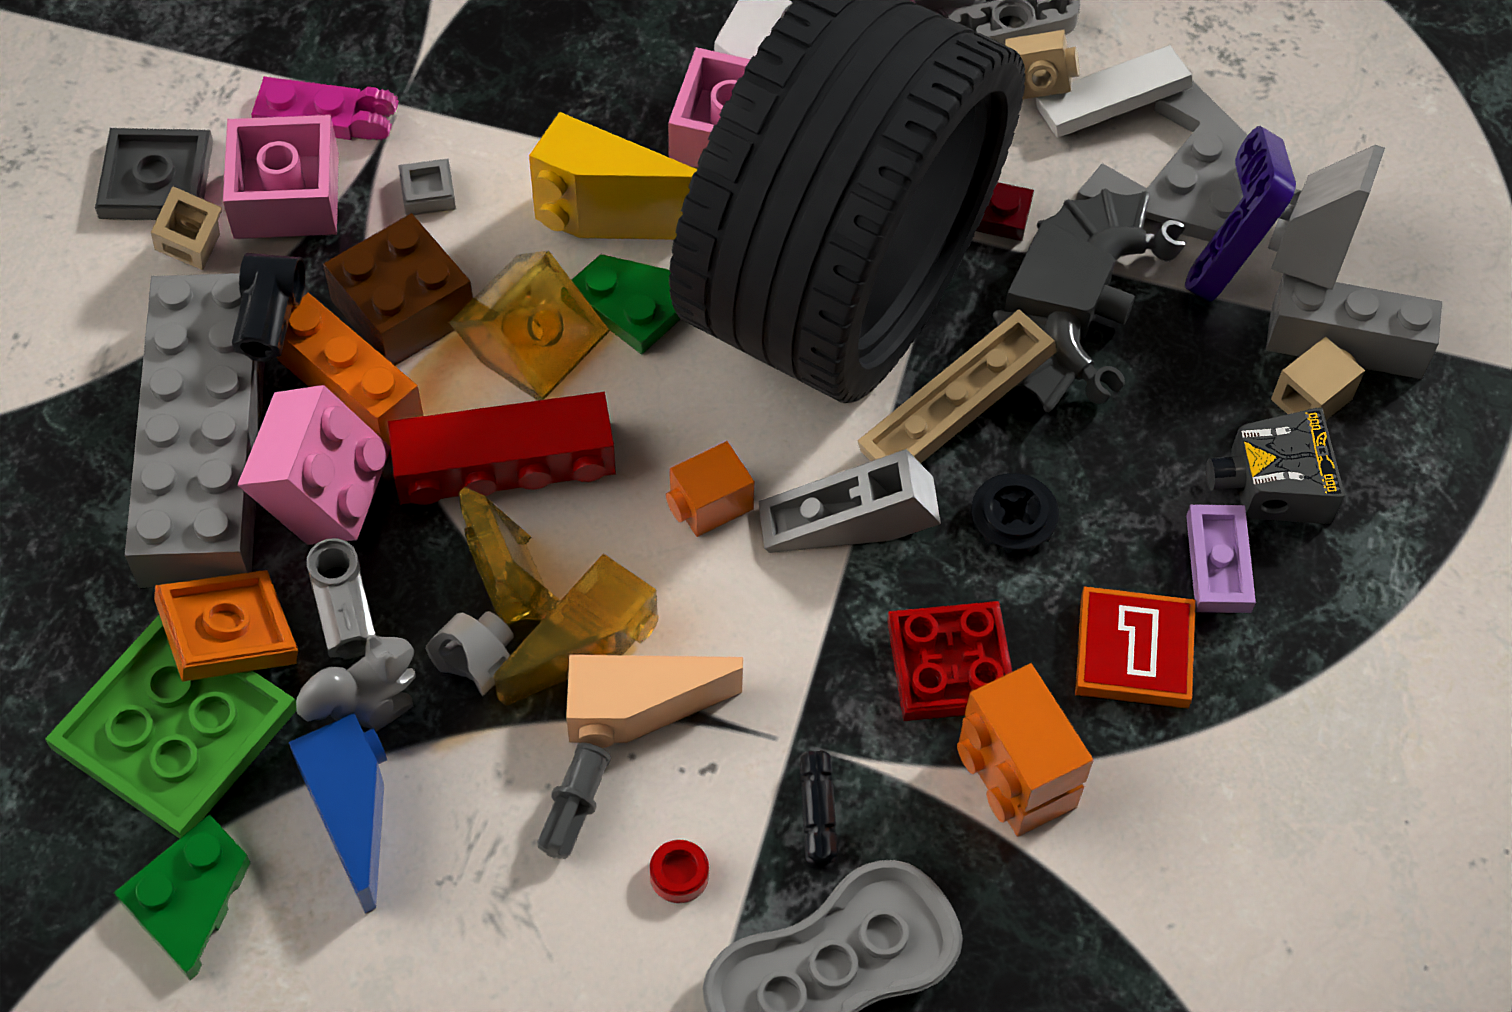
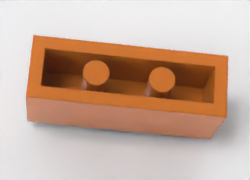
M309 292L303 296L299 305H292L282 355L277 357L278 361L308 387L325 385L390 446L388 421L423 416L418 385Z

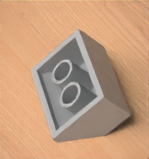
M1373 145L1309 174L1302 191L1295 189L1289 205L1277 221L1268 249L1277 251L1271 269L1333 290L1370 194L1385 150L1384 147Z

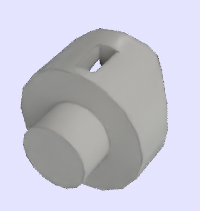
M485 612L478 620L467 614L457 613L428 642L426 651L440 672L463 676L473 680L481 695L484 696L511 669L513 663L505 647L513 640L514 636L508 625L492 612Z

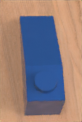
M355 713L292 740L289 742L300 774L363 911L368 913L376 909L384 782L378 764L387 761V756L374 728L363 732Z

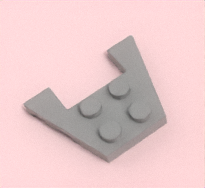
M1192 80V88L1156 101L1155 112L1193 133L1153 182L1145 188L1102 163L1078 191L1076 200L1093 198L1105 188L1110 192L1123 195L1147 191L1150 194L1145 218L1162 223L1168 220L1181 222L1185 226L1182 235L1210 242L1243 198L1235 159L1241 144L1248 135Z

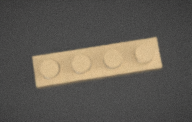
M1018 309L858 439L860 451L870 461H874L907 449L921 464L1057 352L1055 340Z

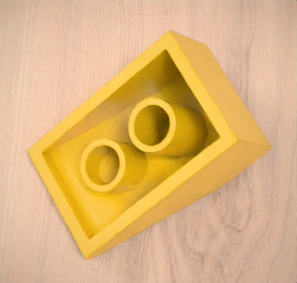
M559 112L529 154L535 219L541 221L551 230L564 231L578 238L674 240L677 236L678 220L683 214L681 209L684 199L689 194L690 189L688 187L693 173L697 169Z

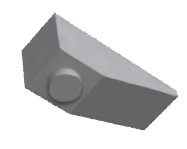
M907 449L759 501L764 549L769 553L892 541L941 524L933 476Z

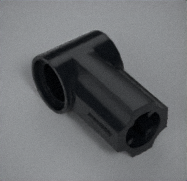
M246 253L244 255L239 273V291L242 300L232 339L235 352L243 354L251 360L270 362L272 358L282 355L292 305H299L304 294L306 275L302 257Z

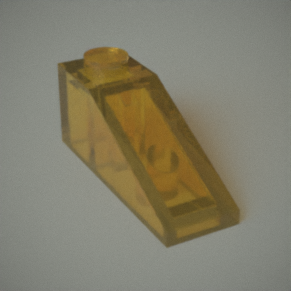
M603 553L494 673L498 700L505 705H509L567 680L569 674V655H624L635 641L638 643L644 642L651 635L659 620V615H657V590Z

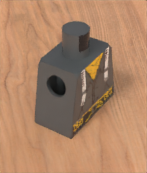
M1322 408L1308 409L1245 424L1238 429L1231 448V456L1208 458L1206 463V478L1209 489L1211 491L1238 489L1241 505H1245L1246 516L1250 519L1330 524L1333 523L1345 497Z

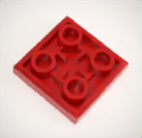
M999 601L888 611L887 623L903 721L963 716L966 712L971 691L1012 672Z

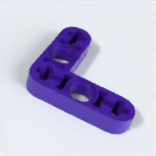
M1257 126L1248 134L1236 155L1235 165L1243 198L1195 260L1187 274L1185 288L1207 302L1216 299L1285 211L1296 189V181L1284 140L1262 126Z

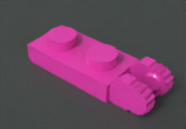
M264 76L251 116L252 118L331 115L335 138L351 140L354 137L382 141L387 136L389 137L392 126L390 120H387V117L384 116L389 117L394 115V112L396 113L399 100L389 90H378V88L367 87L361 91L355 88Z

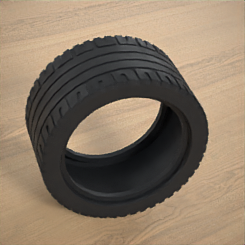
M797 0L796 3H793L786 10L784 17L780 18L773 26L770 36L764 38L758 47L756 56H752L745 67L743 77H739L731 91L732 96L730 100L725 102L719 114L720 119L717 125L713 126L708 137L710 141L701 153L697 163L699 167L693 173L688 187L690 191L685 197L681 209L683 214L678 220L677 236L673 241V256L670 259L669 268L671 272L669 275L670 298L679 318L841 403H852L868 395L897 365L899 359L904 356L910 344L914 342L920 333L922 326L930 318L933 309L936 308L943 296V292L947 289L956 269L964 258V254L972 242L977 227L981 223L985 209L989 205L994 193L993 190L1002 173L1001 169L1006 162L1009 153L1008 149L1012 144L1014 131L1019 120V112L1022 107V97L1025 89V66L1020 54L1004 44L981 33H977L951 19H947L921 5H917L910 0Z

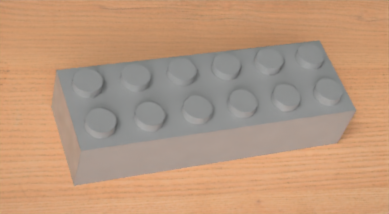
M239 273L151 276L125 557L139 588L252 572L256 501L237 484L261 427L265 362L254 361L243 354L235 352L232 345L242 300L239 291Z

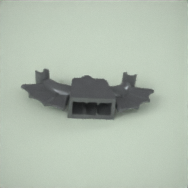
M1105 188L1093 198L1086 200L1067 199L1057 214L1038 221V231L1008 291L1004 311L997 310L993 313V318L996 320L997 326H999L1020 309L1055 340L1057 352L1015 386L1021 387L1035 395L1046 412H1051L1075 379H1084L1087 382L1085 388L1086 396L1095 404H1103L1111 397V394L1102 387L1100 382L1108 385L1110 390L1114 392H1119L1125 384L1123 374L1115 367L1104 366L1096 370L1093 367L1094 361L1083 350L1080 340L1086 338L1096 315L1125 325L1135 295L1109 286L1115 262L1120 257L1144 254L1146 249H1151L1152 253L1160 260L1171 261L1179 255L1187 244L1185 241H1175L1185 230V226L1175 220L1164 222L1156 234H1146L1143 227L1150 194L1147 191L1123 195L1110 192Z

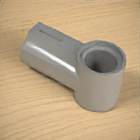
M338 538L325 539L310 549L307 556V570L329 657H340L345 660L363 656L366 652L367 637L375 634L362 581L358 556L354 547L347 541ZM332 568L347 570L343 576L329 579L322 576L327 570Z

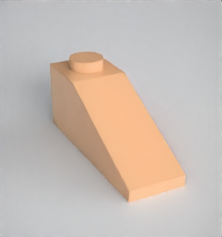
M569 655L566 715L569 742L590 743L600 748L609 747L613 743H628L742 693L743 657Z

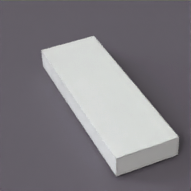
M1169 45L1072 81L1071 92L1036 97V107L1052 132L1059 138L1192 88V74Z

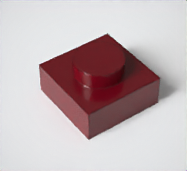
M998 182L976 231L1023 241L1034 190Z

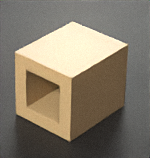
M1325 336L1282 370L1271 400L1287 414L1313 408H1322L1325 420H1327L1353 399L1365 370L1357 364L1355 358L1349 352L1340 349Z

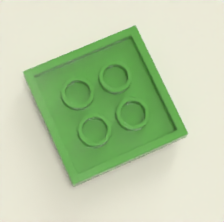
M158 615L45 740L50 749L180 839L204 819L296 712V700L254 671L182 682L160 615Z

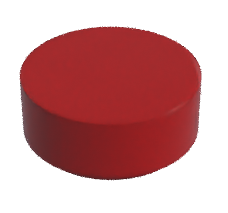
M687 840L666 842L654 852L649 866L651 885L654 891L664 900L672 903H686L699 897L705 890L709 880V862L704 851L695 843Z

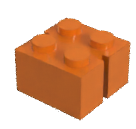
M1030 663L971 691L957 749L966 769L971 774L978 772L988 789L986 793L987 800L996 818L1002 823L1008 821L1016 836L1019 837L1077 808L1084 790L1083 783L1087 781L1094 759L1033 664Z

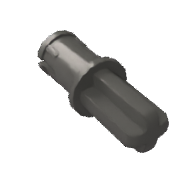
M590 743L577 744L574 751L575 755L561 786H556L551 793L554 803L537 842L538 848L552 858L566 859L571 855L586 816L593 814L596 810L597 804L594 801V797L604 771L611 760L610 754L596 745Z

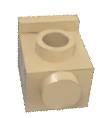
M1065 30L1009 38L1005 41L1006 46L1020 54L1025 66V89L1022 99L1071 92L1072 78L1080 76V66L1076 47L1068 48Z
M173 186L151 230L154 249L200 270H204L220 236L218 219L222 213V207Z

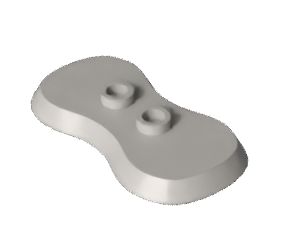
M880 860L868 863L849 873L837 885L823 905L803 921L788 928L747 936L731 943L722 950L713 960L705 975L703 994L707 1012H858L881 999L919 992L942 980L954 967L961 953L963 940L961 927L948 899L924 872L909 863L897 860Z

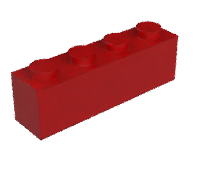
M605 391L388 421L393 472L400 505L409 503L428 505L444 498L466 495L485 497L495 491L516 488L536 490L546 487L551 483L573 480L592 482L603 476L616 475L614 442Z

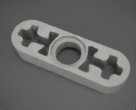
M994 0L957 9L949 15L948 19L1005 45L1006 39L1058 30H1065V35L1070 33L1077 25L1080 0ZM1005 16H1016L1021 18L1025 24L1018 28H1011L1005 26L1000 19Z

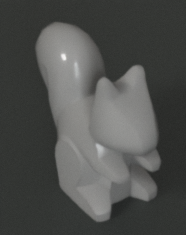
M375 634L369 635L367 637L365 657L347 670L343 667L323 669L305 683L296 700L297 714L301 715L306 721L326 719L329 715L338 721L355 713L360 726L368 729L374 728L377 732L413 707L412 697L408 693H402L415 678V671L412 668L407 669L414 655L412 645L403 638L378 637Z

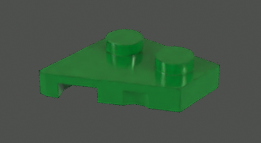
M600 254L565 285L566 298L641 355L681 320L670 298L669 275L671 272L669 269Z
M209 814L117 889L114 894L123 907L191 981L198 975L202 966L200 961L201 955L213 930L219 931L229 910L228 900L231 894L239 889L251 862L242 848Z

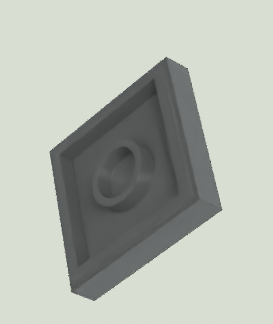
M110 128L95 204L98 218L157 220L173 186L204 200L213 146L211 131L195 129Z

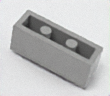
M1283 274L1271 307L1266 350L1300 357L1326 336L1340 349L1349 352L1355 358L1357 364L1364 369L1422 379L1439 345L1442 301L1335 282L1333 290Z

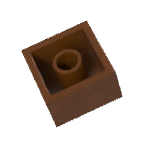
M412 213L323 263L332 302L360 336L394 366L476 318L471 281Z

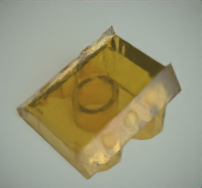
M464 487L459 492V503L466 524V528H464L465 537L496 614L507 625L524 619L546 621L560 599L550 592L542 581L526 545L532 537L486 496Z

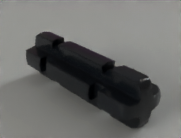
M807 751L800 757V780L803 782L801 789L804 833L806 834L805 856L807 862L813 865L834 863L838 853L837 834L834 833L836 816L834 788L831 781L832 761L830 754L826 751Z

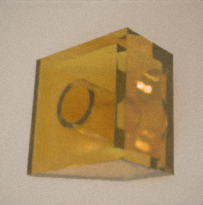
M549 250L516 255L449 322L482 364L537 401L544 400L610 332Z

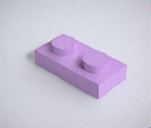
M1190 505L1186 518L1196 612L1252 613L1256 599L1245 505Z

